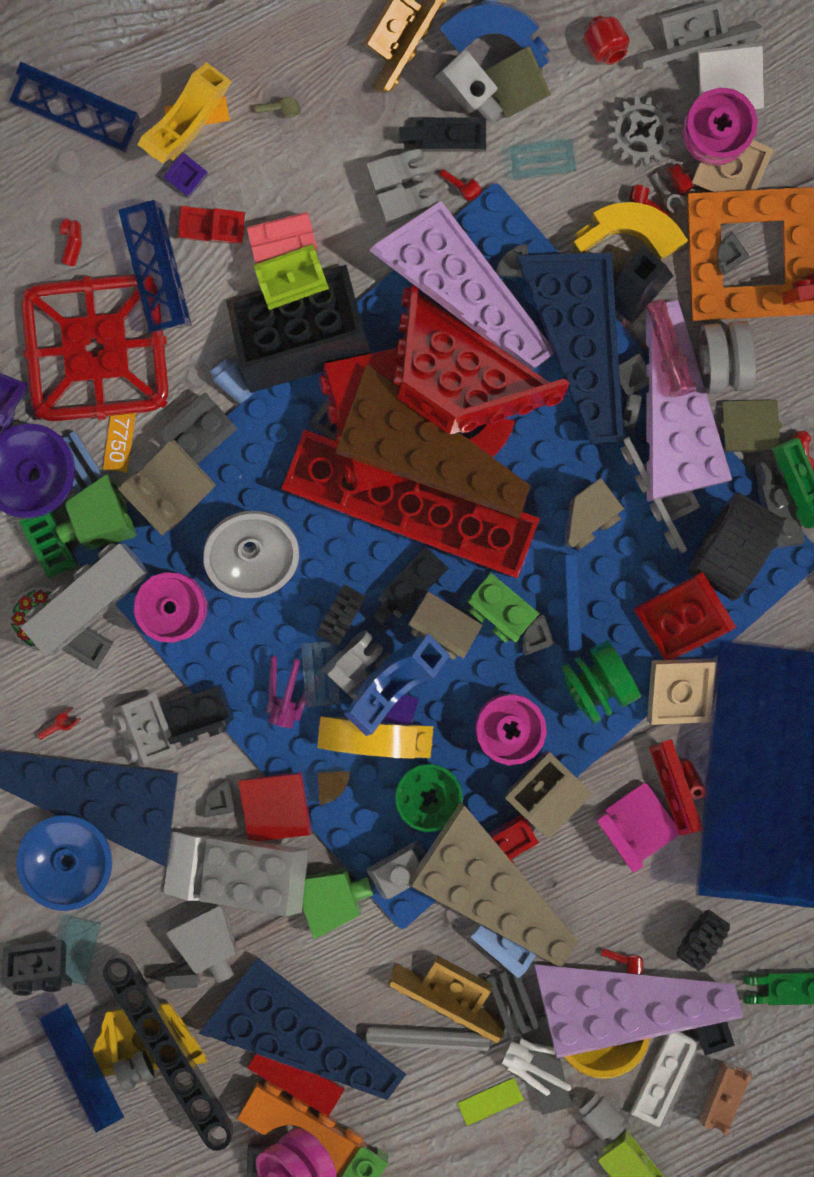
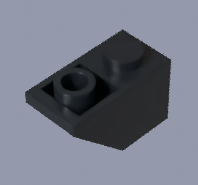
M643 246L621 271L614 288L615 311L631 324L635 322L673 277L667 265Z

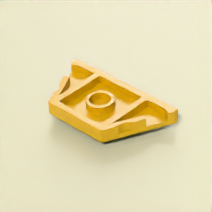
M171 1002L160 1003L196 1064L206 1063V1054ZM122 1008L107 1010L85 1072V1079L115 1075L113 1062L132 1058L133 1053L141 1049L147 1053L154 1070L159 1069ZM148 1017L144 1020L145 1027L148 1030L156 1031L160 1029V1023L156 1018ZM163 1045L160 1049L163 1056L167 1058H173L177 1055L176 1049L171 1045Z

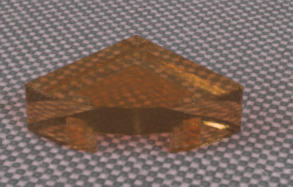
M350 770L318 772L320 805L332 802L343 793L349 781Z

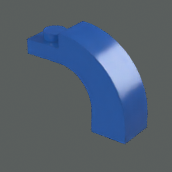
M487 1L469 5L454 13L440 26L441 31L459 53L477 38L486 34L498 33L512 38L522 49L530 46L539 68L544 67L549 62L547 53L550 49L539 36L535 39L532 37V34L539 29V24L525 11L507 3Z
M429 633L411 640L384 660L365 679L354 693L357 697L344 715L365 736L373 734L394 704L416 685L434 679L450 655Z

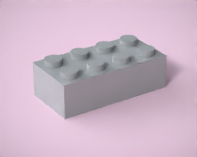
M109 544L97 555L100 560L96 564H86L73 575L76 581L70 586L61 585L48 596L51 600L50 603L45 607L44 605L41 607L38 605L24 616L27 622L20 628L45 657L56 655L151 574L127 544Z

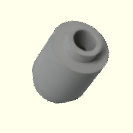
M596 1092L586 1099L578 1109L582 1114V1120L602 1141L606 1138H609L611 1141L614 1140L625 1128L622 1125L625 1118L604 1096L600 1097Z

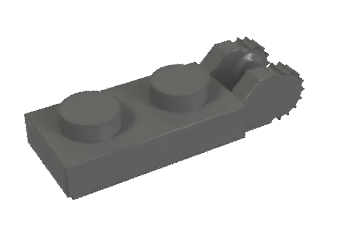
M774 460L772 473L775 484L771 485L772 475L767 462L757 463L755 475L759 488L757 492L760 504L784 520L783 529L773 549L802 545L805 543V538L800 520L796 516L797 507L788 491V485L781 469L778 467L776 460Z

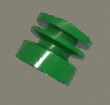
M609 640L589 650L593 665L588 667L580 657L574 659L580 671L579 673L575 674L568 663L560 667L564 674L565 686L579 710L593 724L601 721L595 708L598 705L601 706L607 716L612 715L608 702L610 698L613 697L623 708L641 698V694L632 676Z
M435 764L420 765L408 771L400 780L395 794L396 807L402 819L412 828L424 832L440 831L443 829L460 801L463 803L462 787L456 776L445 767ZM432 788L436 790L435 797L439 801L437 804L431 803L429 806L423 804L425 798L421 794L423 791L429 792Z

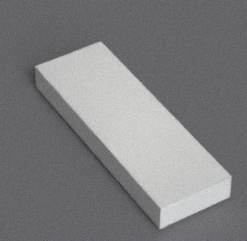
M682 1032L665 1035L630 1110L631 1115L660 1127L699 1043L697 1039Z

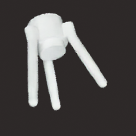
M521 1039L519 1044L511 1042L502 1062L503 1065L509 1067L508 1071L517 1074L546 1096L550 1094V1091L527 1074V1070L566 1091L571 1090L569 1084L530 1064L534 1054L528 1052L529 1050L555 1055L554 1047L531 1043L524 1039Z

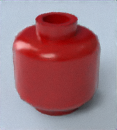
M597 16L588 23L583 41L596 62L612 65L626 56L630 38L617 18Z

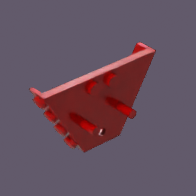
M411 283L410 288L404 287L401 306L406 307V313H401L398 332L404 334L403 339L398 340L396 358L401 359L400 366L396 365L393 385H398L397 399L451 435L460 431L462 433L470 432L477 426L486 423L496 424L506 417L515 414L525 415L541 406L551 407L563 400L570 382L565 379L548 382L418 293V287Z

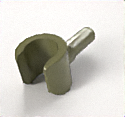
M290 96L281 99L279 102L255 105L256 113L282 109L285 118L301 114L298 101Z

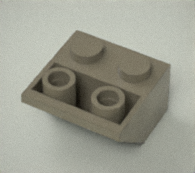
M601 478L570 499L564 545L567 549L574 546L577 550L582 549L595 539L592 533L598 528H601L602 531L607 530L621 520L618 513L624 510V508Z
M430 592L426 593L408 622V625L413 627L410 632L412 635L420 637L429 633L453 660H455L457 655L464 659L482 627V624Z
M546 750L503 795L509 803L549 839L593 793L557 758Z

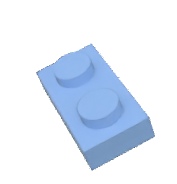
M481 924L478 925L471 936L475 942L517 978L526 972L537 955Z

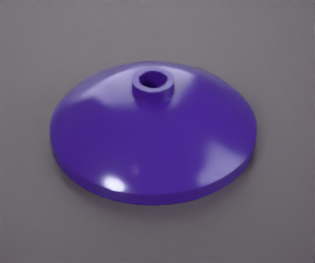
M20 424L0 434V510L17 518L32 519L44 516L59 507L70 493L75 478V461L67 442L52 429L39 424ZM39 470V477L32 480V472Z

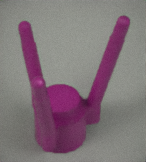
M271 657L269 702L266 712L270 713L269 723L285 728H293L294 721H300L302 710L311 696L319 676H313L295 708L296 702L291 700L300 665L299 659H295L293 662L284 698H278L276 702L277 657Z

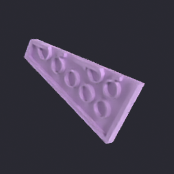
M442 201L373 245L369 250L486 340L529 369H535L554 354L550 343Z
M675 300L651 305L646 308V345L649 347V364L646 365V377H649V392L646 393V441L650 444V460L647 461V474H650V489L647 490V501L711 487L732 480L679 301Z
M534 964L556 1059L735 1020L743 1016L735 984Z

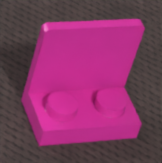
M645 782L594 817L633 873L644 866L641 861L679 836L674 821Z

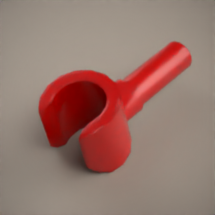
M442 169L439 176L459 189L467 201H473L482 193L481 186L473 178L464 184L445 169Z
M639 184L632 187L629 195L630 202L649 205L665 213L667 216L669 215L667 211L647 199L650 191L649 188Z
M68 707L61 712L52 725L37 733L38 738L42 740L60 729L68 731L78 724L81 718L72 721L67 715L74 707Z
M603 948L601 956L620 963H626L627 974L642 975L644 961L640 956L622 955Z

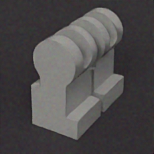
M421 149L410 150L393 157L389 156L366 163L365 171L374 196L377 195L376 203L385 227L413 215L421 214L439 202L437 196L424 199L419 197L420 194L434 188L432 181L417 182L413 184L414 186L404 189L402 185L404 182H415L429 173L427 166L414 169L409 167V165L424 158Z
M366 630L358 633L342 651L340 650L321 669L353 700L357 697L354 693L359 686L391 655L386 653L377 660L383 650V646L378 642L372 644L364 651L372 639V636ZM376 661L367 673L364 669L371 663Z

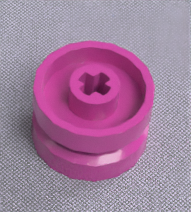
M719 87L706 91L694 101L683 121L682 137L686 149L696 160L706 165L722 166L732 163L746 151L756 135L758 118L755 108L744 94L734 89ZM717 124H720L723 127V131H719L716 129L718 126Z
M164 572L152 576L141 585L135 597L134 614L139 627L147 636L159 642L174 643L190 638L201 629L207 617L208 602L204 590L194 579L181 573ZM169 601L174 602L176 605V610L172 614L164 609L165 604H169Z
M515 693L498 694L487 700L478 711L475 721L476 739L484 753L495 762L506 765L523 764L535 757L543 747L547 734L545 718L539 707L525 696ZM513 722L516 729L512 734H507L504 730V725L506 723L510 725Z
M300 1128L288 1131L279 1139L277 1144L270 1145L256 1159V1170L259 1177H336L333 1160L326 1148L316 1137Z

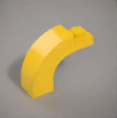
M206 62L192 73L173 107L156 125L141 136L137 145L162 164L168 159L172 161L176 159L212 116L232 81Z
M623 202L608 205L594 212L591 220L596 227L592 228L589 224L575 234L577 239L573 242L572 248L576 254H580L611 235L629 234L643 241L650 252L662 261L683 247L688 240L678 225L660 210L641 203Z
M320 716L317 748L380 757L431 758L434 726L380 723L373 734L365 736L348 718Z

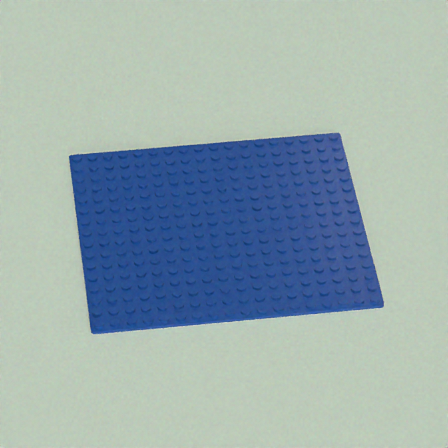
M497 183L489 186L454 217L495 272L502 257L508 251L520 245H528V255L560 254ZM395 270L357 302L371 354L397 348L398 340L403 339L404 333L398 332L401 313H406V307L401 306L404 287L410 288L411 282ZM500 277L549 342L524 278ZM418 288V293H420L428 300H430L431 302L445 310L447 313L461 321L459 318H457L455 315H453L451 312H449L447 309H445L443 306H441L434 299H432L430 296H428L426 293H424L422 290ZM616 319L619 365L638 354L641 355L645 364L648 365L649 355ZM554 354L532 370L548 382L564 379ZM321 372L256 391L227 415L238 429L197 464L216 486L174 528L163 536L130 501L126 504L137 536L114 544H127L151 574L115 605L192 693L218 684L222 685L234 716V720L226 726V732L265 776L302 771L311 829L356 880L366 877L370 878L366 871L370 866L417 840L420 842L425 853H427L441 830L424 832L414 829L399 814L396 807L395 794L400 780L408 771L417 766L435 764L448 769L456 776L462 787L463 804L485 831L490 833L521 814L505 799L503 794L546 750L577 778L647 717L651 662L653 660H664L640 621L634 608L692 577L688 574L691 560L708 529L733 494L740 492L760 504L756 478L733 452H724L732 480L727 483L692 491L700 508L672 521L687 551L680 553L678 547L673 550L671 549L664 535L665 532L669 531L664 520L662 519L657 522L649 506L654 501H647V492L642 493L635 479V476L640 474L634 463L628 465L620 450V448L625 446L624 442L590 444L568 388L563 400L554 406L548 407L545 405L535 408L525 415L515 414L506 417L505 419L515 421L505 445L493 458L530 485L522 512L540 518L518 579L281 490L303 430L305 429L328 438L309 425L328 397L327 394L323 395L320 389L319 376H322L323 373ZM649 385L633 394L642 396L635 428L633 430L623 428L624 439L630 438L643 465L650 460V444L646 441V393L649 392ZM621 388V403H622V418H623V412H624V406H625L626 396H625V394H624V392H623V390H622V388ZM327 411L319 422L322 426L329 419ZM336 423L330 428V431L333 433L337 429ZM486 424L477 426L470 432L462 433L460 431L459 433L467 439H471L478 435L485 428ZM720 438L724 451V441ZM601 478L624 508V510L618 513L621 520L607 530L602 531L601 528H598L592 533L595 539L582 549L577 550L575 546L567 549L564 545L570 499ZM244 511H262L279 517L292 529L299 547V561L291 579L279 590L258 598H240L220 590L208 577L203 561L204 545L212 529L225 518ZM804 534L805 543L802 545L772 549L759 573L737 600L732 601L715 591L736 628L673 660L713 659L814 570V544ZM247 542L244 544L245 547H251L254 545L253 542ZM80 544L73 550V557L82 567L86 564L94 565L100 560L97 555L107 546L88 549L83 544ZM427 546L449 568L427 592H430L482 624L464 659L458 655L455 660L449 657L434 679L422 682L405 693L419 698L411 724L434 726L431 758L380 757L317 748L320 716L347 718L344 713L354 701L321 669L340 650L342 651L358 633L364 630L372 636L370 643L364 651L376 642L383 646V650L377 660L386 653L392 655L399 648L417 638L410 633L413 627L408 625V622L426 593L399 618L392 613L383 624H380L373 615L383 605L378 598L383 594L386 587ZM563 555L578 556L582 649L577 651L567 650ZM164 572L181 573L194 579L204 590L208 602L207 617L201 629L190 638L174 643L159 642L147 636L139 627L134 614L135 597L141 585L152 576ZM492 573L539 613L537 617L544 615L555 644L524 655L523 637L525 631L516 643L511 639L505 643L492 632L495 626L489 620L485 619L481 623L467 611L471 605L466 601L486 577ZM345 584L363 594L366 598L339 646H336L316 633L339 591ZM169 601V604H165L164 609L172 614L176 610V605L174 602ZM609 640L632 676L641 694V698L624 708L613 697L610 698L608 702L612 715L607 716L601 706L598 705L595 708L601 721L593 724L579 710L565 686L564 674L560 667L568 663L575 674L579 673L580 671L574 659L580 657L588 667L593 665L589 650ZM272 656L277 657L276 702L278 698H284L295 659L300 660L291 700L296 702L295 708L313 676H319V680L302 710L300 721L295 720L293 728H285L268 722L270 713L266 712L269 702ZM376 661L371 663L364 670L368 673ZM515 693L525 696L539 707L545 718L547 734L543 747L535 757L523 764L506 765L495 762L484 753L476 739L475 721L478 711L487 700L498 694ZM513 722L510 725L508 723L504 725V730L507 734H512L516 729ZM431 788L429 792H422L421 796L425 798L423 804L429 806L431 803H438L439 799L435 797L436 790ZM371 880L374 889V895L371 897L396 926L401 929L406 928L437 901L414 887H410L390 899H385L380 896Z

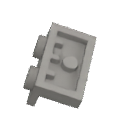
M156 693L113 708L114 715L112 720L114 727L118 733L122 734L125 742L123 747L125 756L130 763H133L134 767L146 765L178 752L175 744H169L168 738L172 735Z

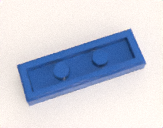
M563 555L567 650L577 651L582 649L578 556Z

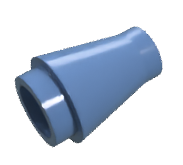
M229 356L209 371L213 376L212 381L234 398L238 404H241L253 394L248 389L237 361L233 362Z

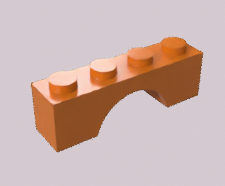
M258 1080L239 1111L237 1120L263 1135L284 1125H293L305 1129L326 1148L333 1160L336 1177H341L361 1146L366 1147V1142L363 1141L364 1137L351 1128H347L345 1131L335 1125L337 1123L336 1120L331 1116L328 1117L321 1112L319 1115L308 1109V1104L293 1096L290 1099L281 1093V1088L266 1080L263 1083Z

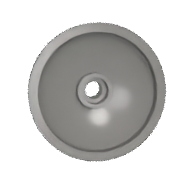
M244 511L225 518L212 529L204 545L203 561L208 577L220 590L240 598H258L279 590L291 579L298 565L299 547L294 532L279 517L262 511ZM247 542L254 543V545L251 547L244 546V544Z

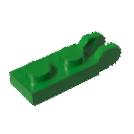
M797 437L772 448L776 457V463L781 469L788 485V491L798 507L796 516L800 520L801 526L811 529L814 527V471L802 443Z
M814 971L766 972V974L743 976L744 984L750 986L767 984V994L750 993L743 995V1003L814 1005Z

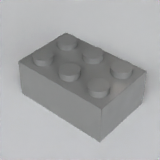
M224 835L206 838L199 901L280 916L302 913L309 849Z

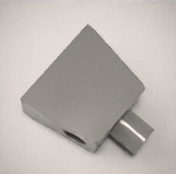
M466 49L453 58L434 76L468 114L478 109L485 119L490 122L503 110L491 96L498 90L497 86ZM471 85L477 88V97L472 95L470 91Z
M417 840L367 868L366 871L380 896L390 899L412 887L409 884V879L426 853Z
M216 904L167 930L168 938L196 974L210 968L217 983L223 982L234 975L227 959L234 956L238 949L225 906Z

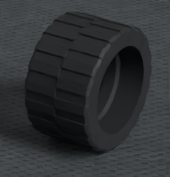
M740 492L733 494L702 539L691 560L688 574L693 577L703 572L715 591L732 601L737 600L747 590L769 557L783 529V518Z

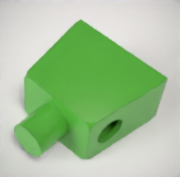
M108 475L103 476L66 502L65 506L70 520L56 526L57 534L63 543L78 538L79 542L86 548L96 549L137 536L122 493L118 490L119 485Z
M348 869L306 875L302 906L314 939L360 915L362 909L359 900L374 895V889L369 877L352 882Z

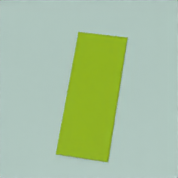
M512 1078L457 1104L466 1125L469 1126L524 1101V1098L515 1078Z

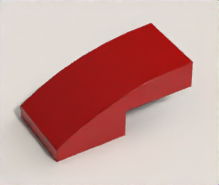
M180 206L176 239L242 244L245 212L219 208L211 210Z

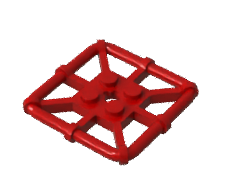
M132 274L92 278V275L83 276L81 280L41 283L32 286L30 289L25 288L22 292L24 296L21 303L25 350L22 353L23 359L27 361L30 401L35 412L34 416L38 420L44 419L55 422L95 417L98 420H106L107 416L151 412L160 407L164 408L167 405L166 399L169 390L165 356L167 337L163 336L160 297L157 285L155 284L156 280L152 276L148 275L146 277L145 275ZM138 287L117 314L97 316L94 291ZM85 292L87 317L65 319L39 297ZM147 295L151 337L127 340L125 319L142 298ZM34 304L61 325L63 347L38 349ZM97 339L98 344L104 345V350H100L97 357H93L92 352L87 351V346L91 345V341ZM152 347L156 392L130 372L129 349ZM64 356L66 377L49 398L43 402L39 358ZM126 378L151 399L106 404L103 380ZM94 381L96 405L52 409L73 383Z

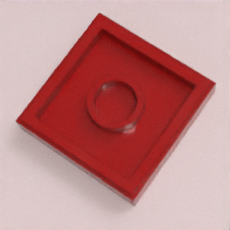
M302 771L246 778L238 782L248 840L268 841L311 835L312 830Z

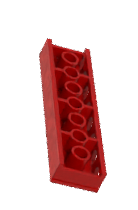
M305 429L303 430L281 490L518 579L540 518L522 512L519 518L412 480L355 492L353 483H348L345 477L344 464H347L345 456L335 453L337 450L336 441Z

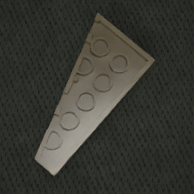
M460 801L409 879V884L549 962L562 967L578 941Z

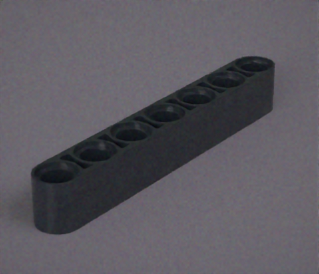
M125 953L113 955L103 968V977L204 1144L213 1151L225 1149L233 1135L232 1121L134 960ZM113 963H122L127 969V975L123 977L115 976L112 973L111 965ZM131 990L140 991L144 1001L140 1004L132 1003L128 999V992ZM148 1017L156 1018L160 1023V1029L156 1031L148 1030L145 1027L144 1020ZM163 1045H171L176 1049L177 1055L173 1058H167L163 1056L160 1049ZM181 1072L190 1073L193 1077V1083L183 1085L178 1081L177 1075ZM198 1099L206 1100L210 1105V1109L206 1112L197 1111L193 1102ZM216 1126L221 1127L226 1131L227 1136L222 1139H216L211 1135L210 1129Z

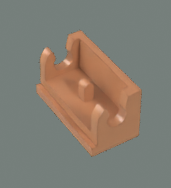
M722 1060L699 1116L703 1127L711 1130L714 1127L721 1130L725 1135L729 1134L744 1092L751 1080L752 1073Z

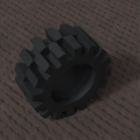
M344 584L316 634L339 646L366 596Z
M705 910L698 917V920L694 921L691 929H688L687 935L683 937L676 952L677 957L697 971L705 968L706 963L709 964L711 958L717 954L718 948L723 945V940L727 938L730 924L711 910Z

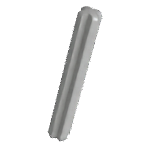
M372 1026L367 1027L366 1043L369 1045L488 1051L490 1048V1039L482 1037L477 1032Z

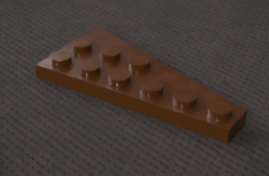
M366 364L335 453L519 518L522 514L530 485L461 433L457 432L449 435L397 399L398 387Z

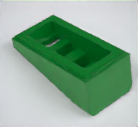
M52 512L38 518L22 519L19 521L48 579L77 566L67 542L63 543L57 534L56 526L58 524ZM44 520L47 521V526L35 532L33 531L32 526ZM52 531L54 537L39 544L37 538ZM56 543L59 544V549L47 555L44 554V549ZM63 554L65 555L66 560L52 567L50 566L48 561Z

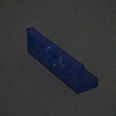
M20 61L16 70V75L19 79L9 99L11 104L126 153L140 122L137 112ZM28 83L38 88L42 99L28 103L19 98L25 84ZM43 90L51 93L52 95L45 97ZM57 98L65 99L71 111L57 116L51 112L48 102ZM72 103L81 107L74 110ZM44 104L46 110L41 109L37 106ZM90 110L96 113L100 124L85 128L80 125L77 114ZM73 116L75 123L67 120V118ZM101 116L110 120L103 122ZM115 123L128 127L122 143L110 139L105 127ZM102 129L104 136L95 131Z
M151 200L119 209L149 333L152 334L174 327L182 329L192 326L162 204L156 200ZM144 211L147 223L140 234L131 228L128 215ZM148 232H150V236H151V239H152V240H150V239H148V238L146 237V235H147ZM133 234L138 236L136 243L134 241ZM143 240L154 247L155 254L149 264L140 260L137 253ZM156 262L158 263L159 271L153 268ZM141 265L146 267L144 273L142 272ZM151 271L161 276L163 284L157 295L151 293L146 288L145 281ZM164 292H165L167 301L161 299L162 296H163V294H164ZM149 296L154 298L152 304H150ZM159 302L169 307L171 321L155 324L153 311Z
M68 1003L48 1013L43 1012L36 1017L95 1133L124 1118Z

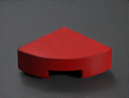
M675 163L665 168L677 194L684 195L691 190L693 183L688 174L682 173L680 164Z

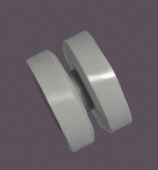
M748 321L731 322L727 327L726 334L719 323L702 325L699 337V355L702 380L706 393H724L729 382L735 392L753 390L756 377V360L753 335Z

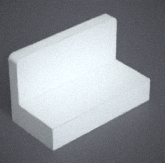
M181 832L171 833L164 885L165 894L187 901L200 900L206 838L214 836H192Z

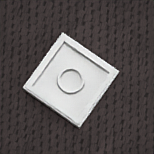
M761 43L697 50L699 97L706 91L715 88H730L744 94L755 109L764 108L763 46Z

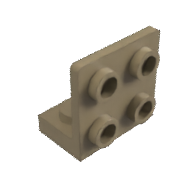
M171 440L139 473L125 481L118 490L163 536L174 528L216 485L175 440Z

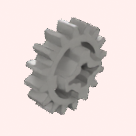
M635 97L632 106L624 101L621 105L623 112L615 109L612 114L617 121H609L607 128L614 130V132L607 136V141H615L616 143L611 149L612 153L620 150L622 152L620 161L623 162L629 157L631 158L632 167H635L638 160H642L644 167L649 166L650 158L656 163L660 162L662 159L660 152L668 154L671 149L666 143H673L676 138L674 135L669 134V132L676 128V123L667 122L672 115L671 111L663 114L661 112L663 103L660 102L654 107L651 105V97L647 98L645 104H641L639 97ZM639 112L648 113L653 117L642 116ZM625 119L628 132L621 136V125ZM638 127L641 130L651 127L645 137L642 134L632 137ZM661 128L662 138L659 145H657V140L654 136L655 132ZM630 147L641 148L643 152L634 151Z

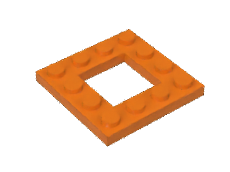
M814 187L687 194L691 321L814 315V301L784 305L781 294L793 289L792 283L807 280L806 276L814 273ZM782 221L784 284L723 287V275L717 263V251L722 241L721 224Z

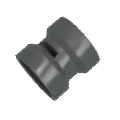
M143 1049L133 1053L132 1058L113 1062L116 1078L125 1092L134 1089L136 1084L141 1081L148 1082L156 1077L152 1063Z

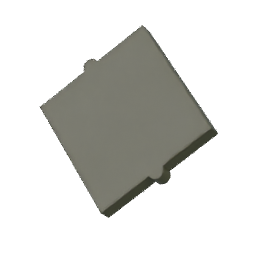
M530 46L485 70L498 88L493 96L498 98L506 118L551 95L542 75L543 68H539Z
M777 400L722 401L723 423L720 429L724 434V452L773 451L772 448L780 445L779 429H781L782 423L779 422Z

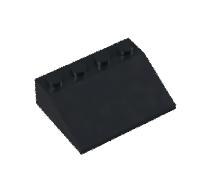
M347 265L323 271L329 289L271 310L267 306L262 290L226 300L240 369L250 393L321 373L325 363L371 354Z

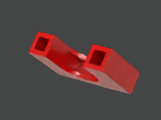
M397 348L324 364L322 376H319V385L322 394L328 395L330 405H327V413L330 423H336L338 434L335 435L337 447L366 364L393 383L396 365L400 366L401 359L396 358ZM345 457L347 464H344L345 477L348 483H353L355 492L409 480Z

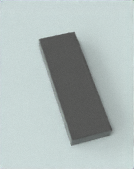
M546 1014L537 1016L536 1019L540 1028L523 1034L522 1039L531 1043L553 1047ZM530 1018L524 1020L526 1026L531 1024ZM533 1050L528 1051L534 1054L530 1064L566 1083L560 1058L556 1059L554 1054ZM531 1072L532 1077L550 1091V1094L546 1096L535 1088L542 1115L572 1107L568 1091Z

